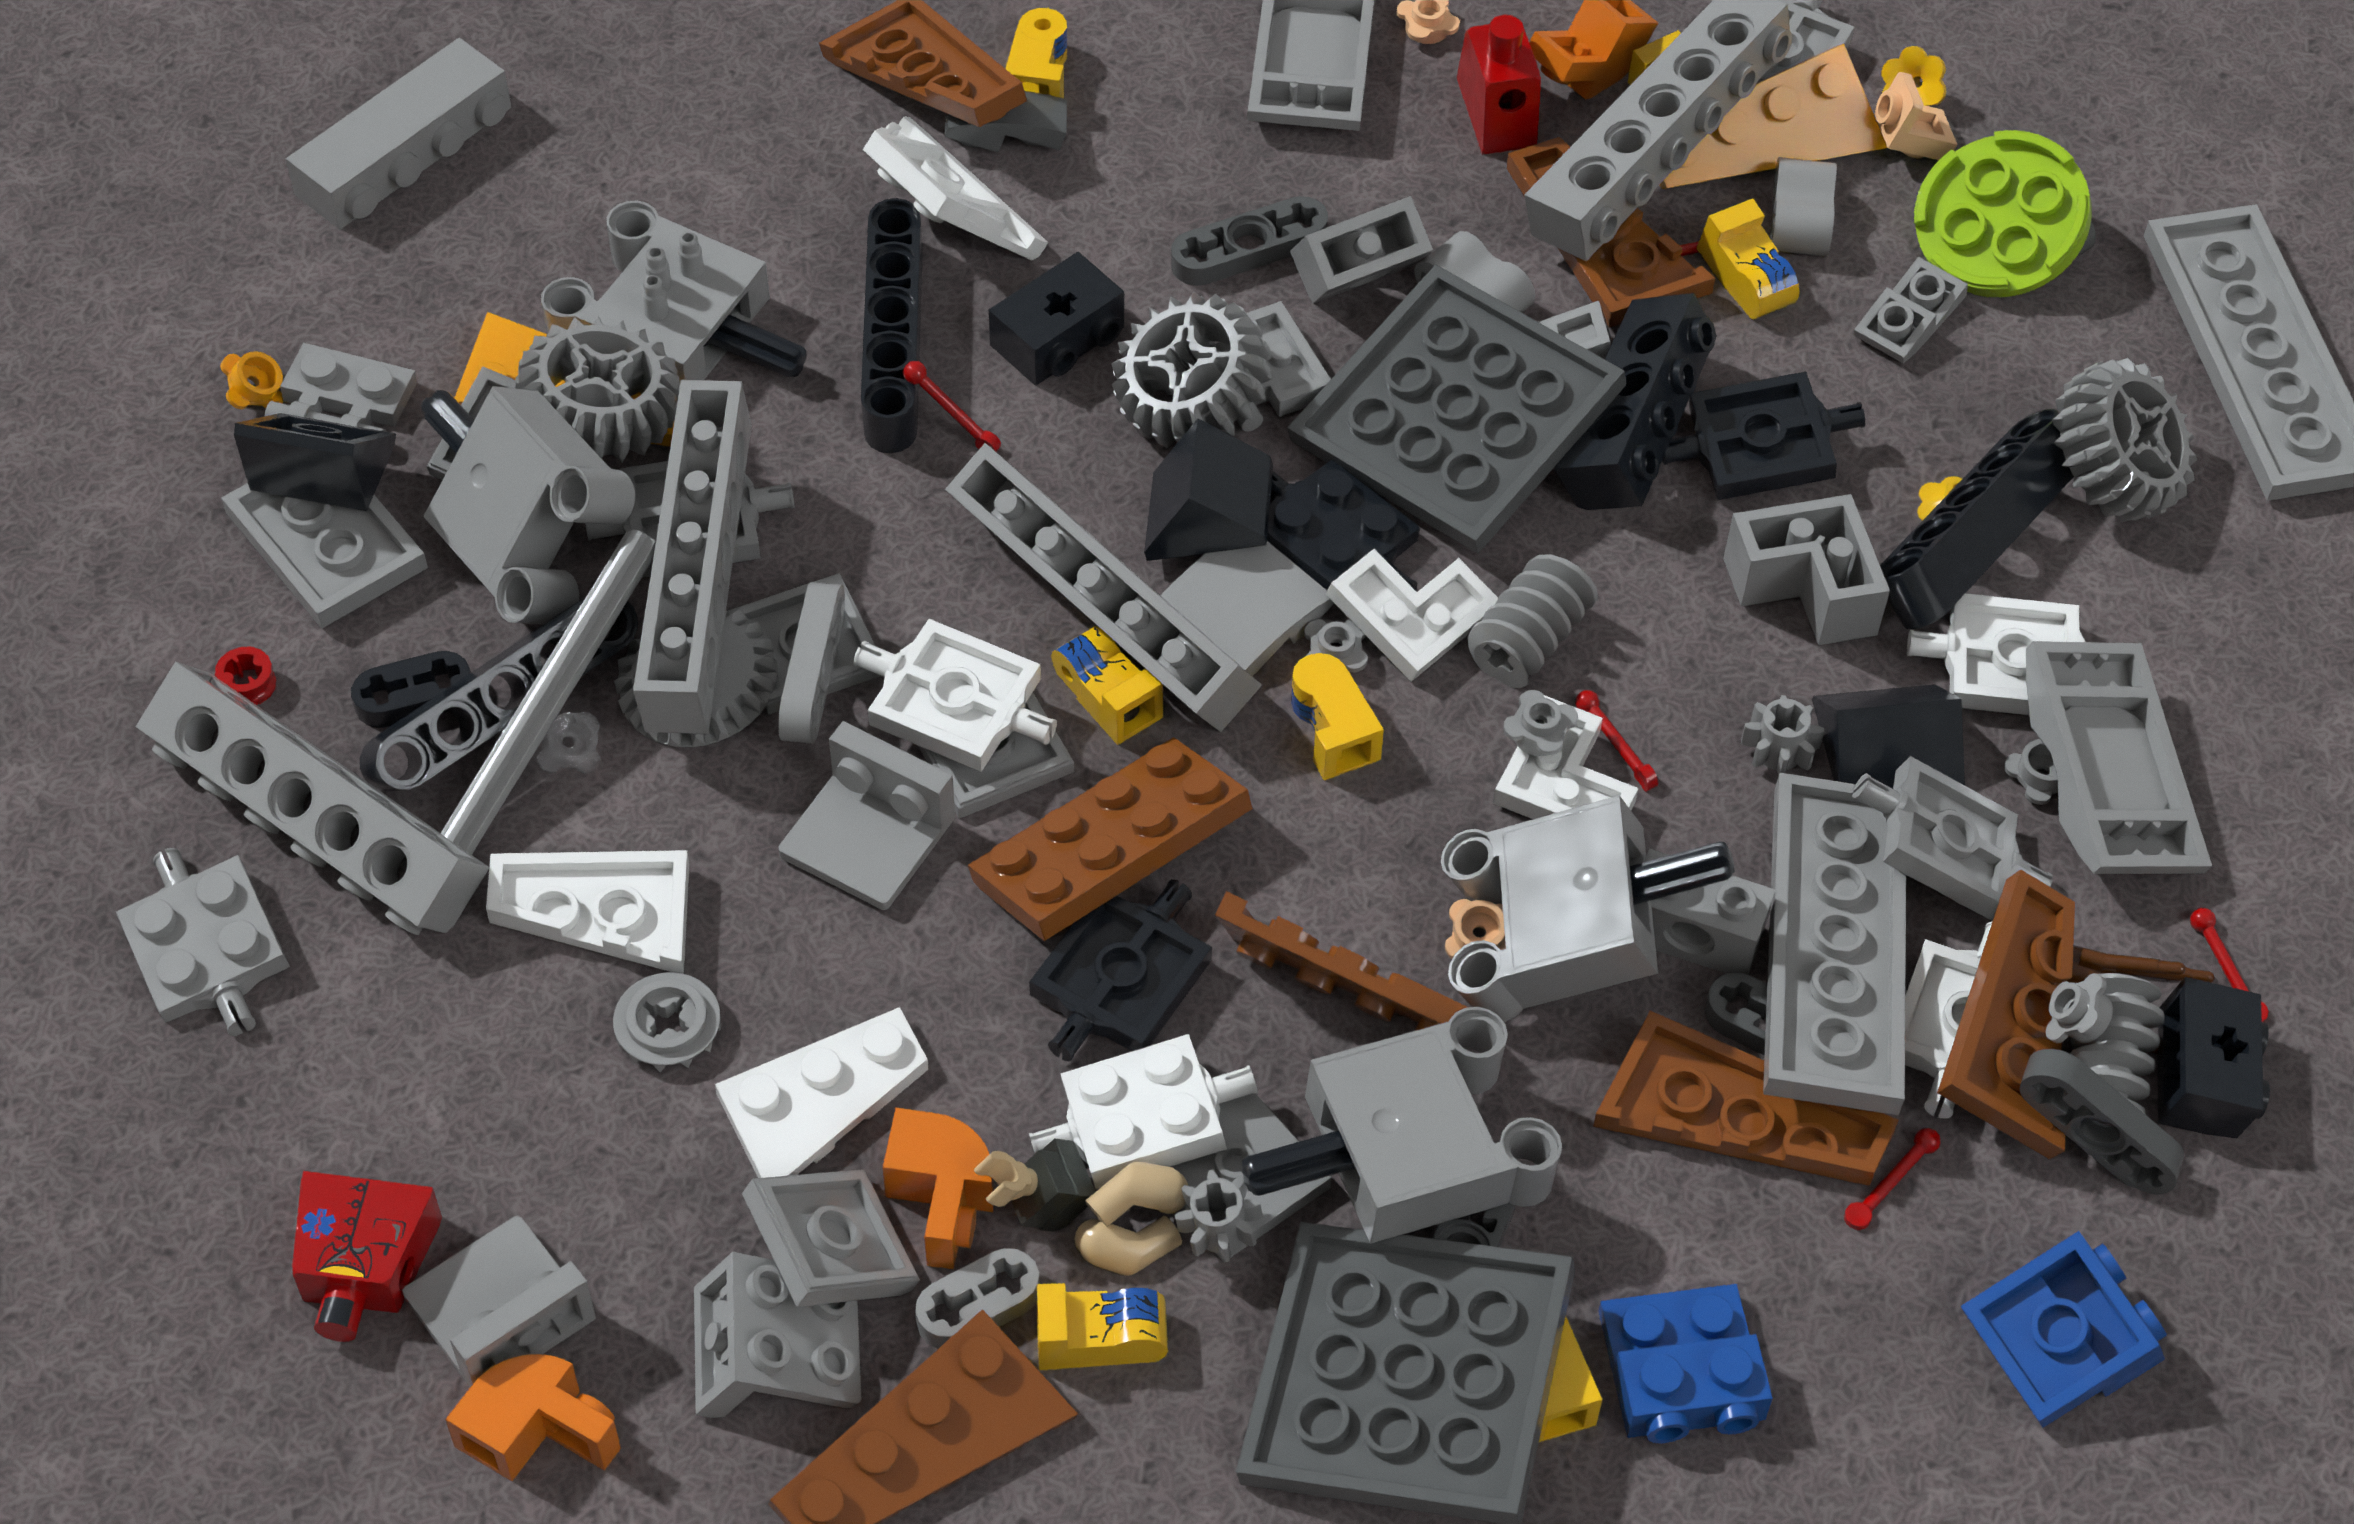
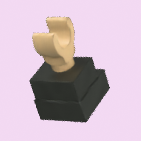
M1054 1138L1046 1147L1035 1153L1025 1164L1016 1161L1005 1152L993 1151L974 1168V1172L977 1175L990 1176L999 1185L986 1197L988 1203L1001 1207L1011 1201L1021 1226L1040 1228L1041 1231L1055 1232L1065 1228L1088 1207L1085 1200L1096 1192L1076 1145L1071 1140Z

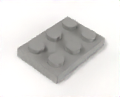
M248 483L221 497L226 514L321 629L428 568L424 552L375 495L367 511L252 491L249 489Z

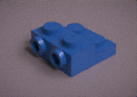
M2079 1231L1961 1305L1964 1314L2042 1428L2101 1391L2107 1397L2165 1360L2158 1341L2167 1336L2161 1323L2144 1300L2133 1306L2118 1287V1284L2127 1278L2113 1255L2103 1243L2092 1250Z
M1737 1284L1600 1301L1598 1312L1627 1438L1647 1436L1648 1440L1653 1443H1669L1685 1437L1693 1429L1717 1427L1718 1432L1722 1434H1738L1749 1431L1756 1427L1759 1421L1766 1420L1773 1398L1757 1334L1749 1335Z

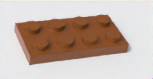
M1173 737L1165 743L1152 748L1147 754L1115 774L1102 779L1094 787L1062 807L1052 810L1044 818L1017 835L997 844L991 851L968 864V868L973 882L981 891L1043 941H1046L1253 808L1247 788Z

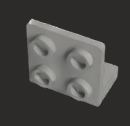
M842 721L829 738L833 776L780 843L779 855L783 860L881 910H887L955 819L953 775Z
M520 1216L512 1217L403 1288L405 1301L469 1387L484 1372L496 1364L521 1355L544 1354L596 1319L587 1280L572 1261L559 1267Z
M731 1252L694 1286L696 1415L710 1418L725 1417L754 1391L841 1408H852L861 1401L857 1300L796 1307L774 1260L737 1252Z

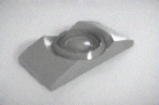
M1263 0L1247 121L1360 131L1375 0Z
M2033 641L2026 648V685L2030 724L2032 730L2051 753L2058 776L2059 822L2078 855L2093 874L2206 873L2212 867V863L2142 643Z

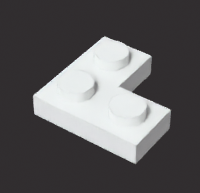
M1375 549L1334 580L1326 592V595L1411 682L1465 638L1473 626L1482 620L1485 612L1495 605L1498 597L1460 558L1416 592Z
M1544 695L1545 698L1554 701L1558 705L1566 704ZM1574 707L1578 713L1577 725L1566 730L1562 749L1558 753L1534 756L1524 752L1517 746L1495 789L1493 804L1531 819H1536L1620 795L1629 809L1632 810L1636 802L1638 788L1583 767L1600 733L1603 718ZM1536 720V721H1535V722L1541 723V724H1545V723H1546V721H1544V720Z

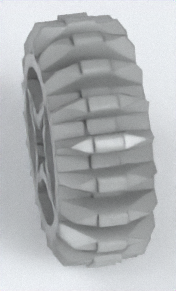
M1193 291L1185 305H1182L1179 300L1171 296L1167 310L1160 313L1149 307L1150 320L1145 325L1131 323L1132 334L1134 335L1133 340L1118 342L1119 353L1123 358L1111 363L1113 374L1117 379L1111 385L1114 395L1121 406L1120 411L1129 423H1133L1140 435L1148 440L1154 437L1158 444L1165 446L1167 449L1176 441L1178 443L1197 419L1234 436V421L1239 417L1253 420L1252 409L1249 406L1250 402L1266 400L1265 390L1261 384L1271 380L1272 376L1270 374L1271 368L1267 364L1271 359L1270 348L1262 337L1263 332L1254 319L1251 320L1241 306H1238L1235 302L1228 305L1225 299L1220 298L1216 293L1205 301L1202 296ZM1210 341L1230 345V351L1219 352L1216 347H1209ZM1154 390H1165L1167 395H1173V401L1166 402L1155 399Z
M599 316L593 325H583L574 317L568 330L552 324L547 337L534 336L529 350L523 351L522 359L519 361L518 376L515 378V389L539 391L601 459L604 455H613L623 463L629 450L645 455L650 443H662L663 437L667 433V428H672L675 421L680 388L675 359L666 356L663 342H649L646 329L630 333L626 330L623 320L615 327L603 325ZM560 381H565L564 384L555 387V385L558 384ZM640 392L641 395L633 400L631 396Z
M2129 358L2119 361L2112 359L2105 363L2101 361L2085 368L2084 372L2075 375L2071 381L2064 384V394L2055 400L2056 407L2060 413L2052 419L2054 426L2060 431L2061 435L2054 443L2063 449L2066 461L2062 466L2069 467L2074 475L2073 488L2082 487L2086 492V502L2088 505L2099 504L2100 510L2105 517L2116 515L2121 522L2136 521L2144 517L2150 519L2166 512V508L2175 505L2178 500L2187 496V485L2195 480L2190 466L2197 461L2196 454L2189 446V443L2195 436L2186 429L2184 419L2187 414L2180 413L2176 405L2177 394H2168L2164 389L2163 377H2151L2150 369L2145 363L2135 365Z

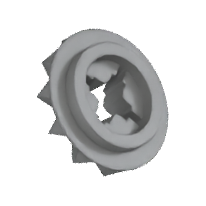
M659 973L639 980L624 992L614 1011L613 1027L618 1047L622 1046L635 1065L641 1061L652 1064L660 1073L666 1065L681 1063L689 1068L695 1056L703 1051L711 1053L713 1039L717 1031L721 1030L720 1008L714 993L700 980L682 973ZM681 1010L679 1022L680 1027L685 1032L681 1030L676 1032L668 1028L661 1035L656 1034L655 1019L650 1014L655 1017L659 1015L663 1018H669L675 1012L679 1013Z

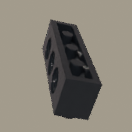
M1694 293L1633 299L1605 358L1606 361L1625 371L1626 386L1555 467V471L1577 507L1585 510L1640 507L1643 505L1653 480L1658 475L1660 464L1671 439L1677 432L1678 423L1691 394L1695 391L1697 380L1710 351L1715 345L1717 337L1712 320L1706 316Z

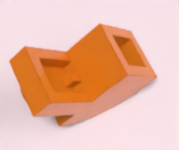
M1584 0L1568 30L1535 31L1529 43L1535 59L1542 64L1540 70L1545 76L1557 83L1567 84L1584 99H1590L1621 80L1629 72L1633 50L1647 45L1658 22L1631 0Z
M895 1108L883 1163L885 1196L887 1198L931 1204L924 1235L927 1266L954 1269L958 1247L971 1248L977 1210L994 1211V1205H991L986 1200V1197L994 1191L993 1179L990 1176L977 1175L974 1172V1168L989 1155V1151L981 1137L960 1120L938 1113Z
M521 1355L491 1367L471 1385L445 1419L455 1448L510 1481L515 1479L546 1437L604 1471L621 1449L613 1413L603 1403L590 1395L580 1394L576 1398L580 1390L573 1364L550 1355Z

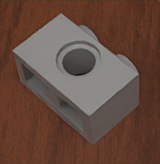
M1409 196L1306 235L1290 252L1309 298L1313 303L1414 266L1433 251V248L1413 199Z
M1649 848L1646 858L1647 861L1669 855ZM1732 875V877L1725 881L1651 900L1656 951L1726 974L1744 973L1749 975L1766 928L1776 889Z

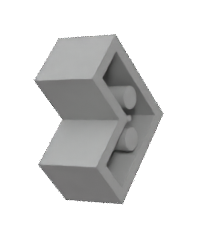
M1852 494L1733 513L1723 559L1741 607L1800 597L1818 645L1878 635L1890 590Z

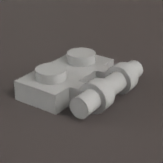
M1281 301L1247 313L1251 320L1254 319L1263 332L1262 337L1270 348L1271 359L1267 364L1271 368L1270 374L1272 379L1261 384L1265 390L1266 400L1250 402L1249 404L1252 409L1253 420L1241 417L1237 419L1244 431H1253L1262 424L1263 416L1256 407L1258 404L1269 401L1277 415L1281 417L1306 408L1331 380ZM1210 341L1209 347H1216L1219 352L1230 351V345Z
M303 343L280 386L283 401L289 402L291 405L270 401L264 416L284 413L387 432L386 429L374 427L371 424L372 422L396 426L417 384L416 373L412 369ZM322 410L328 412L341 414L343 416L341 418L322 414L321 412Z

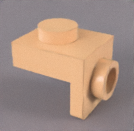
M1899 72L1889 89L1880 95L1874 113L1887 148L1900 151L1916 159L1927 157L1940 160L1951 149L1954 151L1958 145L1945 113L1942 109L1923 105L1911 74Z

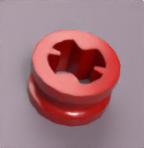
M251 646L238 647L224 654L216 664L215 677L256 705L263 703L271 697L276 688V676L273 672L272 663L269 656L261 649ZM242 671H256L257 678L255 680L249 676V683L236 684L234 678L236 674L242 678L244 676Z

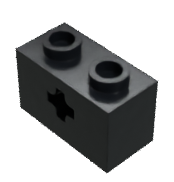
M1076 252L988 310L990 346L1035 386L1052 375L1062 376L1075 365L1080 356L1097 345L1105 347L1111 344L1119 336L1122 328H1124L1125 291L1080 252Z
M2184 977L2159 1007L2164 1012L2165 1018L2164 1023L2158 1027L2160 1039L2158 1047V1124L2206 1135L2237 1139L2255 1119H2260L2264 1115L2270 1097L2269 1082L2263 1079L2262 1056L2267 1047L2269 1029L2268 1025L2262 1022L2261 994Z

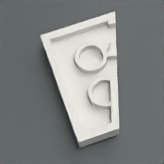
M687 850L491 854L486 903L489 923L669 972L684 974L689 882Z
M899 1007L715 1084L717 1096L757 1177L798 1175L813 1161L815 1163L819 1162L835 1148L837 1141L862 1120H869L928 1070V1059Z

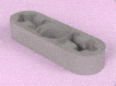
M810 582L807 587L779 710V737L781 741L814 744L817 739L843 625L845 609L843 585Z

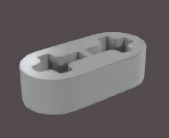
M1004 1248L991 1252L932 1283L921 1292L916 1301V1324L920 1336L929 1345L939 1349L982 1309L999 1327L1025 1314L1037 1301V1284H1040L1036 1262L1025 1252L1018 1249ZM1005 1271L1012 1279L1022 1276L1020 1278V1292L1011 1295L1010 1291L1005 1287L994 1290L997 1287L996 1275ZM945 1303L950 1310L961 1308L959 1310L960 1323L950 1327L944 1319L933 1322L936 1319L935 1307Z

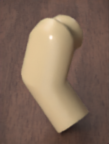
M1138 1161L1128 1164L1086 1199L1085 1202L1095 1216L1108 1227L1133 1205L1159 1210L1161 1213L1166 1214L1181 1210L1186 1204L1182 1187L1184 1185L1188 1186V1182L1181 1173L1172 1167Z
M1162 1216L1137 1233L1114 1224L1106 1227L1099 1219H1090L1078 1227L1074 1238L1077 1249L1087 1262L1124 1276H1130L1139 1272L1182 1245V1239L1177 1228L1167 1216Z

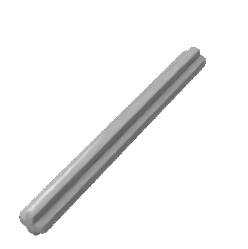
M636 529L625 533L443 828L442 835L471 855L652 562L656 541L647 534Z

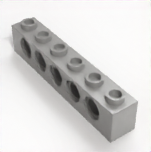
M1713 0L1525 193L1531 235L1585 261L1603 243H1608L1612 240L1619 226L1636 208L1643 206L1649 201L1656 187L1673 170L1679 169L1695 146L1707 134L1713 133L1719 127L1723 117L1741 98H1746L1750 95L1757 81L1775 63L1785 58L1792 43L1788 4L1779 0Z
M681 380L633 687L645 732L709 734L752 428L742 381Z
M986 443L983 444L946 487L945 490L1189 708L1218 731L1222 732L1262 686L1260 682Z
M175 661L136 725V728L156 741L152 748L155 754L182 769H186L188 764L202 774L197 782L204 789L227 801H232L234 797L248 806L243 814L248 820L273 834H278L280 830L295 839L290 847L293 852L317 866L325 867L327 863L342 873L337 880L341 886L368 901H372L375 896L389 906L385 916L399 927L413 934L419 935L423 928L447 933L455 925L490 868L209 672ZM218 728V737L212 746V737ZM263 760H265L264 771L261 777L258 779L257 772L259 765ZM311 791V804L307 811L304 813V801L308 793ZM359 824L358 838L351 847L350 836L352 830ZM406 856L407 869L401 880H398V866Z

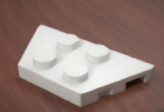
M905 116L899 124L892 122L886 128L881 127L875 130L863 150L880 165L877 170L878 174L888 183L897 188L907 190L916 198L913 203L914 207L927 218L938 223L947 221L1032 261L1039 257L1047 246L1048 242L911 117Z

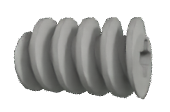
M1549 554L1538 555L1530 559L1523 572L1513 579L1509 589L1500 594L1495 605L1491 606L1485 612L1482 620L1471 629L1468 635V648L1473 660L1483 672L1509 687L1522 688L1527 686L1528 675L1536 674L1542 669L1545 663L1544 659L1553 656L1557 650L1558 642L1567 639L1572 630L1571 626L1579 624L1585 615V610L1595 605L1598 599L1595 584L1579 566L1565 558Z
M2118 973L2098 974L2106 980L2107 987L2103 994L2113 1004L2111 1021L2106 1030L2091 1042L2079 1043L2071 1038L2073 1050L2070 1054L2085 1063L2146 1115L2145 1109L2135 1101L2143 1100L2150 1095V1085L2141 1076L2150 1075L2155 1069L2154 1059L2146 1054V1052L2155 1051L2159 1047V1035L2151 1030V1028L2161 1026L2164 1023L2165 1016L2159 1007L2150 1002L2158 1000L2162 993L2158 986L2138 977ZM2090 1118L2097 1122L2109 1123L2101 1119Z

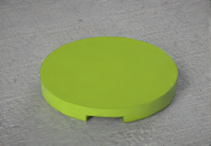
M2018 130L1994 131V136L1971 142L1955 152L1952 149L1947 152L1932 167L1922 182L1914 209V224L1917 238L1926 260L1967 283V292L1984 297H2010L2024 294L2055 279L2079 254L2088 236L2092 218L2089 188L2074 158L2054 141L2038 134Z

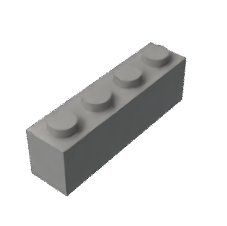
M460 37L285 158L295 196L339 230L356 218L362 219L367 217L376 208L378 202L398 188L412 185L423 170L443 156L449 157L454 155L462 147L465 140L485 126H493L501 121L506 111L512 108L505 70Z

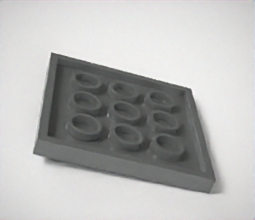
M1435 264L1287 429L1291 442L1326 463L1331 460L1374 492L1479 554L1626 386L1625 371Z
M1301 1222L1236 1469L1240 1484L1499 1524H1521L1575 1275L1573 1257L1408 1235H1399L1370 1244L1365 1231L1361 1229Z

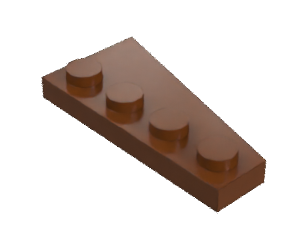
M897 0L819 42L823 57L835 66L977 127L1001 119L1008 111L1027 101L1024 87L1020 80L922 0Z
M1560 137L1508 153L1507 170L1523 195L1557 162L1570 146ZM1638 207L1619 226L1612 240L1608 243H1603L1587 261L1558 248L1592 303L1600 302L1608 328L1622 323L1633 299L1694 293L1696 298H1700L1713 293L1715 277L1702 265L1695 269L1681 256L1682 247L1670 236L1664 234L1660 237L1642 221L1643 212Z
M2020 869L2005 881L1937 1093L2050 1160L2065 1151V1134L2023 1099L2020 1094V1084L2028 1060L2034 1052L2043 1049L2062 1051V1042L2054 1043L2047 1038L2046 1027L2052 1020L2049 1012V1003L2053 991L2059 984L2072 978L2075 902Z
M1227 891L1215 913L1216 918L1231 938L1239 943L1236 950L1238 955L1268 969L1272 968L1275 960L1299 969L1295 976L1297 981L1326 995H1331L1335 986L1358 996L1354 1004L1357 1008L1381 1020L1390 1022L1394 1013H1398L1418 1022L1415 1029L1417 1031L1449 1022L1456 1012L1467 1008V1006L1398 973L1392 972L1389 979L1377 975L1380 969L1377 965L1342 946H1331L1328 953L1317 948L1319 941L1304 932L1302 927L1278 916L1276 920L1272 919L1269 926L1252 917L1245 907L1248 901Z
M1650 1010L1596 1112L1593 1127L1870 1186L1892 1140L1899 1120L1880 1112L1763 1094L1764 1060Z
M982 1309L769 1500L768 1505L785 1524H880L924 1498L949 1487L965 1476L1014 1452L1043 1434L1075 1419L1078 1413Z

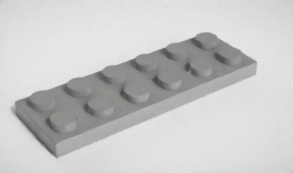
M2258 205L2148 220L2143 235L2266 500L2270 501L2354 487V401Z
M1779 773L1774 789L1771 888L1776 890L1770 909L1763 1094L1899 1115L1905 1100L1906 875L1883 862L1888 828L1884 813L1852 797L1856 784Z

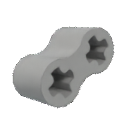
M1778 158L1773 184L1770 239L1779 252L1821 257L1828 256L1834 225L1836 163Z
M1459 231L1416 264L1414 270L1415 279L1419 283L1436 264L1521 313L1529 308L1536 298L1533 284L1522 269L1511 262H1503L1494 257L1475 235L1467 231Z

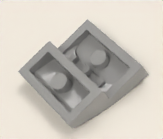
M1268 541L1265 546L1206 553L1160 595L1252 676L1260 670L1287 639L1293 644L1305 635L1306 625L1313 620L1320 619L1334 604L1326 595L1327 590Z

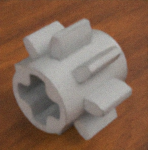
M1781 695L1780 699L1772 701L1767 707L1759 702L1754 704L1751 721L1745 723L1741 738V745L1755 747L1752 765L1758 767L1763 764L1770 769L1777 770L1778 775L1779 773H1786L1787 770L1794 768L1796 765L1809 770L1815 750L1820 749L1824 735L1823 727L1810 725L1813 707L1811 705L1804 706L1796 700L1787 699L1785 695Z
M1209 1170L1207 1180L1200 1183L1196 1188L1187 1185L1182 1187L1184 1202L1191 1210H1184L1175 1214L1178 1232H1194L1190 1242L1195 1256L1198 1257L1207 1249L1214 1253H1220L1224 1262H1229L1231 1251L1237 1249L1242 1243L1253 1247L1256 1245L1255 1230L1248 1222L1257 1221L1263 1217L1261 1201L1255 1198L1244 1200L1247 1194V1186L1242 1175L1231 1182L1227 1179L1218 1178L1214 1170ZM1218 1210H1225L1226 1219L1213 1221L1212 1213Z

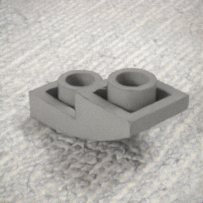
M1918 257L1893 290L1886 287L1854 329V336L1904 364L1916 354L1967 296L1968 284Z

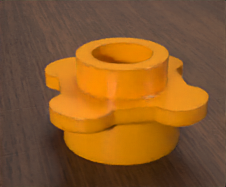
M253 351L244 354L242 357L237 354H229L222 360L220 368L227 375L229 385L226 399L233 407L245 409L248 405L263 406L266 409L270 401L283 403L282 392L278 390L283 382V374L280 366L272 357L262 352ZM248 379L253 381L256 386L251 385Z

